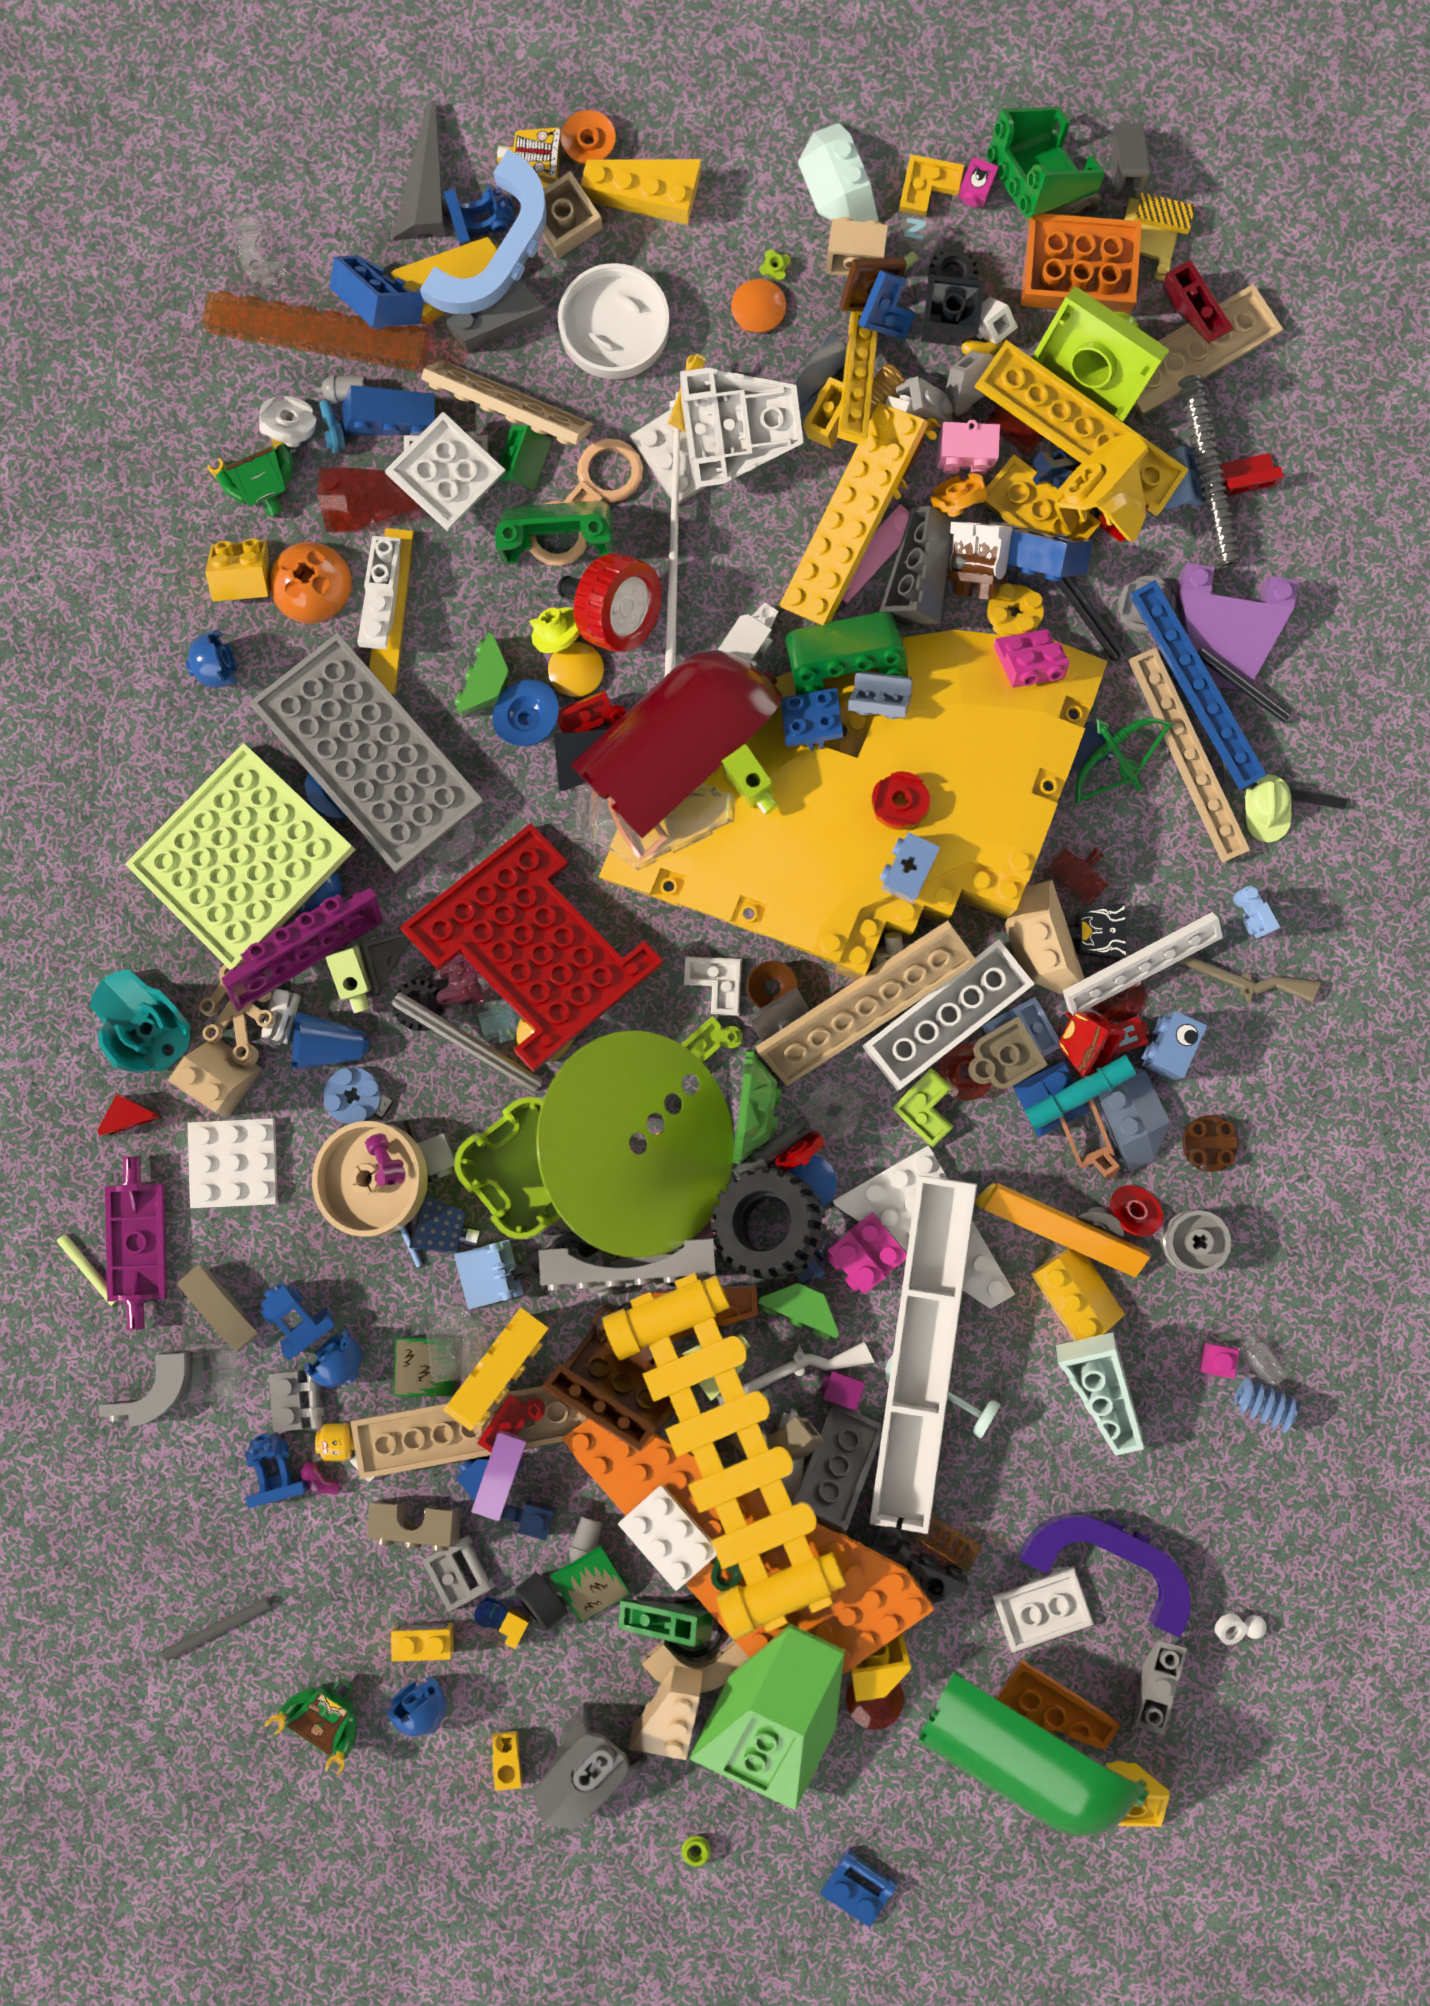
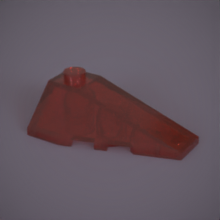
M348 467L319 468L318 498L325 529L329 533L357 532L362 530L364 526L376 522L378 524L385 522L387 518L401 513L408 514L422 509L417 502L385 474V470Z

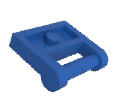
M848 1848L821 1889L820 1894L870 1928L888 1898L894 1893L898 1881L891 1876L885 1877L858 1859L856 1853ZM849 1867L879 1886L881 1888L879 1893L876 1894L846 1874Z

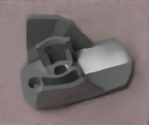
M584 1704L580 1706L565 1726L562 1741L547 1773L533 1792L534 1801L543 1822L559 1828L575 1829L616 1789L625 1786L647 1760L643 1755L635 1765H629L624 1752L618 1749L605 1736L597 1734L598 1730L596 1728L589 1732L587 1726L588 1707Z

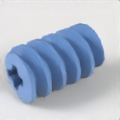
M1249 1377L1241 1382L1233 1400L1234 1406L1240 1404L1239 1413L1242 1415L1247 1409H1250L1251 1419H1254L1260 1413V1422L1265 1424L1271 1418V1428L1273 1429L1279 1423H1282L1281 1432L1284 1434L1294 1424L1300 1408V1403H1296L1293 1397L1285 1398V1394L1282 1392L1274 1393V1389L1271 1387L1264 1389L1263 1384L1260 1382L1253 1385V1380Z

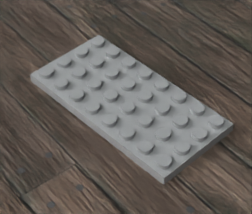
M338 633L249 702L251 707L396 874L484 803L478 793Z

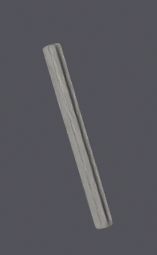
M399 992L394 998L392 1005L531 1091L536 1092L540 1088L543 1080L529 1070L405 994Z

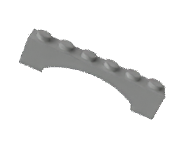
M713 1238L684 1240V1247L672 1255L653 1263L632 1267H610L590 1263L570 1254V1248L539 1250L541 1286L548 1285V1290H564L565 1284L577 1283V1289L593 1288L594 1282L606 1281V1287L623 1286V1280L632 1279L635 1280V1285L652 1284V1278L662 1277L664 1283H672L681 1279V1276H689L693 1273H696L698 1279L706 1280L710 1278V1274H715Z

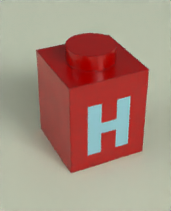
M1139 1016L1116 1024L1124 1029L1126 1034L1114 1055L1148 1043L1149 1030L1144 1021L1140 1022Z

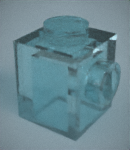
M509 1004L477 1014L485 1040L488 1043L499 1040V1043L502 1044L516 1039L515 1034H517V1026L521 1017Z

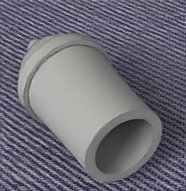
M335 374L326 378L322 383V387H316L315 391L316 393H323V396L331 402L340 403L344 401L351 385L369 386L365 375L338 376Z
M580 1516L574 1538L568 1548L569 1557L572 1562L597 1548L603 1522Z

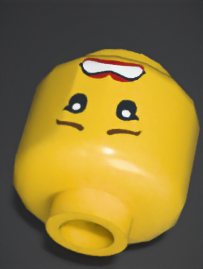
M326 1423L323 1425L321 1430L316 1432V1454H320L324 1461L349 1460L353 1451H355L351 1425L349 1423Z

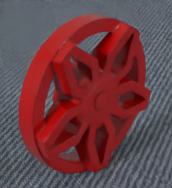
M811 1132L805 1135L776 1158V1165L779 1169L787 1172L798 1165L804 1166L808 1164L811 1156L825 1146L824 1138L819 1132Z

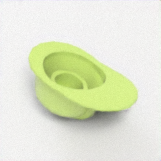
M1267 774L1255 782L1258 783L1256 786L1246 790V824L1253 837L1259 841L1273 842L1285 836L1290 828L1292 819L1291 793L1284 780L1275 775Z

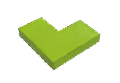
M931 1067L892 1109L933 1148L953 1128V1125L933 1107L952 1086Z

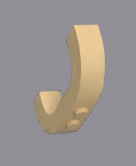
M662 1640L643 1658L642 1665L660 1683L663 1682L674 1665L703 1671L700 1693L724 1685L729 1675L748 1660L749 1657L732 1640L711 1659L702 1662H692L679 1656L666 1640Z

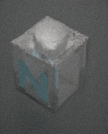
M903 213L896 251L907 253L913 251L915 254L928 256L930 247H936L939 230H934L935 219Z

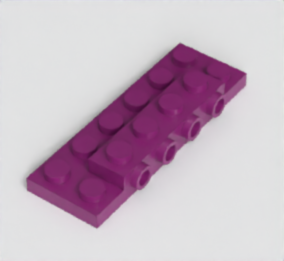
M368 888L363 892L355 893L347 902L343 900L340 894L334 898L329 897L311 912L302 913L293 923L284 928H277L271 933L270 937L260 943L251 944L245 952L240 954L244 964L240 967L232 968L221 978L230 1001L237 1012L383 923L377 897L372 889Z

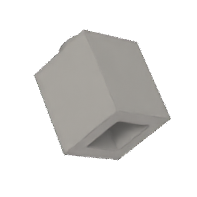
M443 1133L417 1143L424 1155L429 1176L437 1175V1178L440 1179L454 1173L455 1154L447 1134Z

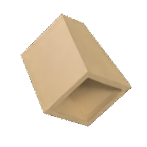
M222 1040L217 1043L207 1041L183 1057L168 1081L213 1112L231 1115L262 1070V1067L256 1063L251 1067H243L233 1059L234 1048Z

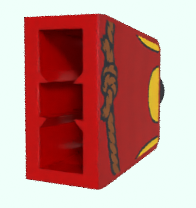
M1077 1011L1074 1015L1066 1012L1059 1019V1025L1065 1030L1059 1041V1047L1082 1076H1090L1098 1072V1068L1108 1065L1126 1034L1124 1029L1093 1012Z

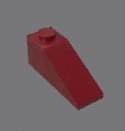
M1191 260L1166 273L1162 287L1163 291L1175 310L1208 344L1233 331V326Z

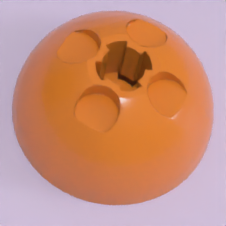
M307 541L288 547L276 558L270 571L269 587L274 603L284 615L297 622L313 624L326 621L342 610L350 597L352 577L349 566L336 550L319 542Z

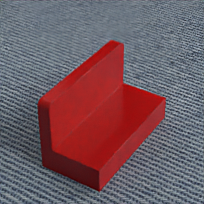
M1270 453L1225 462L1219 467L1223 470L1221 477L1225 478L1223 486L1227 487L1225 495L1228 496L1277 486L1284 477L1281 466L1274 468Z

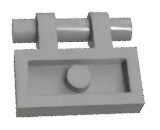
M299 1371L270 1373L269 1384L273 1432L303 1429L304 1417H310L311 1428H321L322 1416H324V1406H321L320 1402L322 1386L316 1383L308 1374L307 1382H300ZM301 1391H308V1408H302Z

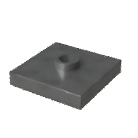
M795 987L748 1016V1019L761 1042H763L810 1010L800 991Z

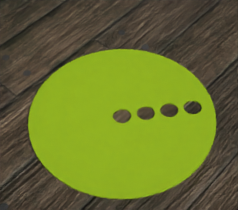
M645 1031L611 1033L587 1043L576 1051L564 1063L552 1080L544 1097L537 1128V1155L543 1183L550 1200L566 1224L577 1235L598 1249L623 1257L642 1258L665 1254L684 1245V1240L694 1238L714 1216L712 1215L713 1206L719 1207L721 1200L717 1197L721 1190L726 1192L728 1188L727 1183L731 1177L734 1137L727 1103L720 1087L707 1067L692 1052L676 1041ZM687 1074H693L699 1082L698 1090L693 1095L685 1093L682 1088V1079ZM670 1093L677 1094L681 1099L682 1106L677 1114H670L665 1109L664 1101ZM652 1113H658L664 1119V1129L659 1134L651 1133L647 1127V1119ZM635 1133H641L646 1138L647 1147L642 1154H635L630 1149L629 1140Z

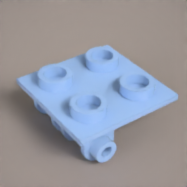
M509 1239L454 1254L468 1310L524 1295L520 1279L515 1281L510 1271L517 1267Z

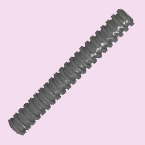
M1195 374L1182 378L1178 382V386L1182 387L1180 395L1184 396L1182 404L1186 405L1183 409L1188 414L1185 416V419L1189 421L1187 428L1191 430L1189 437L1193 438L1191 446L1195 447L1193 455L1197 456L1195 463L1199 465L1196 469L1197 472H1200L1198 478L1202 481L1200 488L1204 489L1202 497H1206L1204 506L1208 507L1206 514H1209L1210 517L1207 520L1212 525L1209 529L1213 531V535H1211L1212 540H1215L1213 548H1217V552H1215V557H1219L1217 565L1227 566L1239 562L1242 556L1238 555L1240 547L1236 546L1238 538L1234 537L1236 529L1232 528L1235 523L1231 521L1233 514L1229 512L1231 505L1227 503L1229 496L1225 495L1227 487L1223 486L1225 478L1221 477L1223 470L1219 468L1222 463L1218 461L1220 457L1219 452H1216L1218 445L1214 444L1216 436L1212 435V432H1214V427L1210 426L1212 418L1208 417L1211 413L1206 408L1209 406V403L1205 401L1207 394L1203 392L1205 385L1201 384L1203 376Z

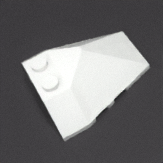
M713 368L680 372L689 460L696 488L724 484L804 443L796 385Z

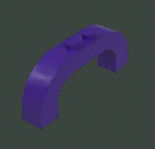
M1067 1513L1044 1521L1027 1537L1018 1555L1019 1559L1047 1574L1059 1551L1066 1545L1078 1541L1095 1544L1148 1570L1154 1576L1158 1587L1157 1601L1148 1621L1153 1626L1181 1638L1190 1613L1189 1588L1180 1568L1169 1556L1150 1544L1151 1538L1138 1531L1131 1535L1123 1531L1125 1527L1123 1524L1111 1518H1108V1521L1105 1522L1087 1514Z

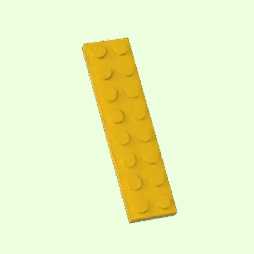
M1007 340L974 386L1080 463L1085 461L1105 442L1130 431L1143 440L1149 450L1138 466L1145 501L1149 506L1147 510L1156 517L1160 514L1189 470Z
M878 403L869 421L867 441L864 446L858 444L779 607L818 625L824 626L832 621L929 424L925 419Z

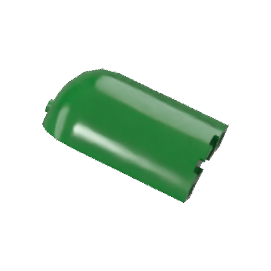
M957 1670L953 1673L936 1704L940 1711L935 1708L917 1741L1049 1827L1071 1836H1097L1118 1826L1135 1805L1140 1808L1142 1807L1149 1794V1791L1145 1789L1147 1782L1140 1778L1138 1782H1135L1111 1771L965 1679L966 1676Z

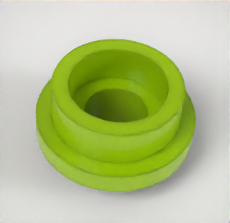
M699 1835L688 1837L683 1842L681 1848L684 1861L691 1866H701L706 1863L710 1857L708 1841ZM695 1845L701 1848V1852L697 1855L690 1851L691 1847Z

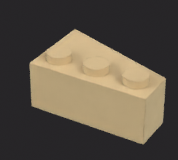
M674 1665L658 1687L657 1694L651 1701H648L641 1716L635 1719L629 1744L630 1750L682 1760L687 1759L700 1697L703 1671Z

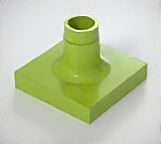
M1075 286L1065 297L1031 358L1124 423L1170 350L1141 331L1138 323L1131 315L1120 311L1113 312Z

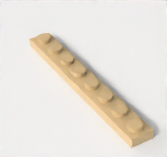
M1156 647L1130 658L1129 664L1154 718L1171 722L1174 725L1172 728H1169L1164 739L1221 862L1224 863L1250 851ZM1158 724V726H1159V728H1160V730H1161V732H1162V730L1164 729L1165 726H1164V725H1161V724Z

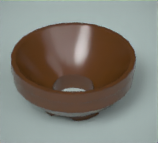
M765 961L754 967L750 972L746 984L747 994L751 1002L761 1009L795 987L798 989V980L788 965L780 961ZM776 980L780 984V992L775 996L765 994L763 985L766 981Z

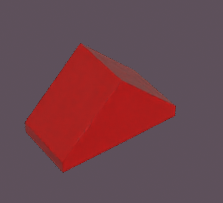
M116 1094L97 1131L99 1136H109L161 1118L158 1112L124 1095Z

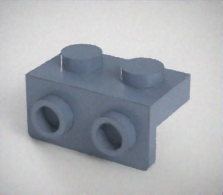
M863 671L856 672L854 690L849 698L848 710L856 711L860 715L881 714L889 719L905 718L911 705L913 679L910 677Z

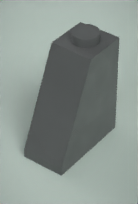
M1133 121L1115 123L1111 134L1112 199H1139L1150 175L1143 123H1134Z

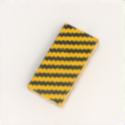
M1141 193L1134 221H1142V224L1188 235L1195 205Z

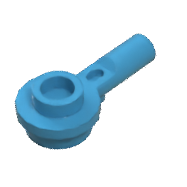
M323 400L319 405L323 420L327 423L328 431L324 432L327 449L332 448L333 453H338L339 450L345 449L343 431L338 420L334 418L330 401Z

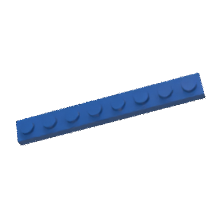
M1156 579L1132 592L1129 597L1239 790L1267 775Z

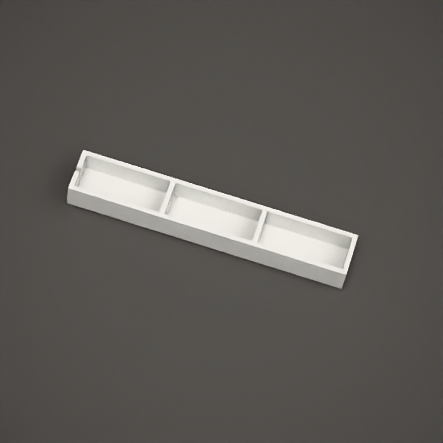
M923 1175L918 1176L870 1524L896 1528L899 1517L904 1518L902 1523L903 1530L928 1534L930 1528L977 1183Z

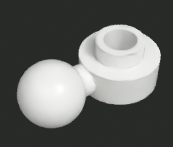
M1227 1614L1222 1616L1215 1625L1216 1635L1226 1645L1238 1643L1245 1634L1252 1639H1259L1265 1635L1267 1630L1266 1622L1258 1615H1251L1243 1622L1238 1615Z

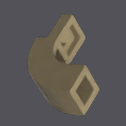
M793 1417L781 1430L774 1434L768 1435L761 1430L768 1449L782 1446L790 1453L792 1461L807 1456L824 1442V1439L808 1418ZM737 1433L730 1441L739 1451L746 1455Z

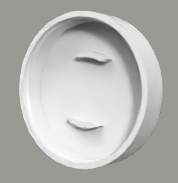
M625 264L595 266L577 276L562 296L558 311L561 340L572 361L589 374L605 379H624L635 376L649 368L659 358L666 346L669 336V310L666 298L658 284L649 275L635 267Z

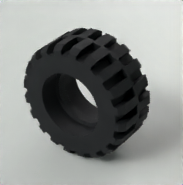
M756 1167L755 1172L746 1170L740 1173V1180L732 1178L727 1183L728 1191L724 1192L721 1190L717 1197L721 1200L719 1207L713 1206L712 1215L716 1216V1222H711V1231L717 1233V1237L713 1241L716 1248L722 1249L721 1257L726 1262L731 1263L732 1268L763 1280L774 1281L775 1278L784 1280L790 1278L791 1273L799 1274L804 1271L803 1265L806 1262L812 1264L817 1258L813 1253L816 1248L822 1249L824 1242L820 1241L821 1233L826 1234L827 1225L822 1223V1218L826 1217L825 1208L819 1205L821 1202L819 1195L811 1190L812 1187L806 1181L774 1167L771 1169ZM771 1197L779 1198L787 1204L790 1211L791 1225L789 1232L783 1242L777 1247L768 1251L759 1250L752 1245L748 1236L747 1227L750 1214L763 1200Z

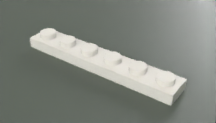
M1211 912L1063 990L1068 1010L1072 1015L1077 1011L1083 1012L1222 939L1218 917Z

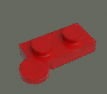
M604 690L559 709L557 722L562 732L589 730L603 724L604 721L613 726L627 711L621 705H611L608 695Z
M509 1394L477 1441V1444L491 1453L499 1430L518 1435L527 1420L538 1421L544 1416V1403L538 1398H530L522 1402L512 1394Z

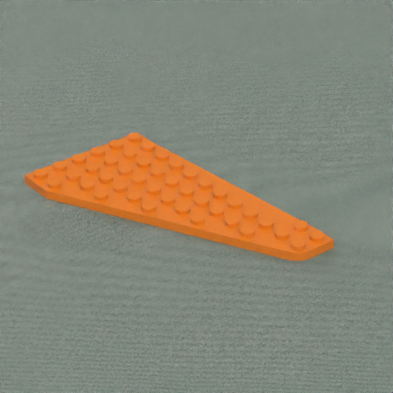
M590 1419L581 1423L562 1438L578 1462L625 1516L663 1483L711 1540L726 1534L716 1508L713 1507L699 1513L688 1484L703 1478L693 1453L687 1452L676 1457L671 1442L660 1435H657L639 1453ZM757 1488L736 1497L747 1524L771 1515L760 1489ZM816 1520L815 1529L805 1534L813 1557L817 1556L819 1558L833 1552L845 1579L846 1587L832 1592V1596H830L833 1602L832 1605L813 1613L808 1605L785 1615L787 1620L785 1625L766 1632L764 1625L756 1627L757 1631L734 1641L750 1658L792 1624L844 1649L843 1675L934 1611L935 1607L905 1567ZM784 1544L760 1553L768 1576L792 1566ZM716 1555L689 1579L685 1585L730 1635L716 1599V1594L722 1591L717 1590L711 1582V1572L717 1559ZM729 1570L722 1571L724 1578H732ZM742 1576L738 1584L740 1588L747 1585L744 1576Z

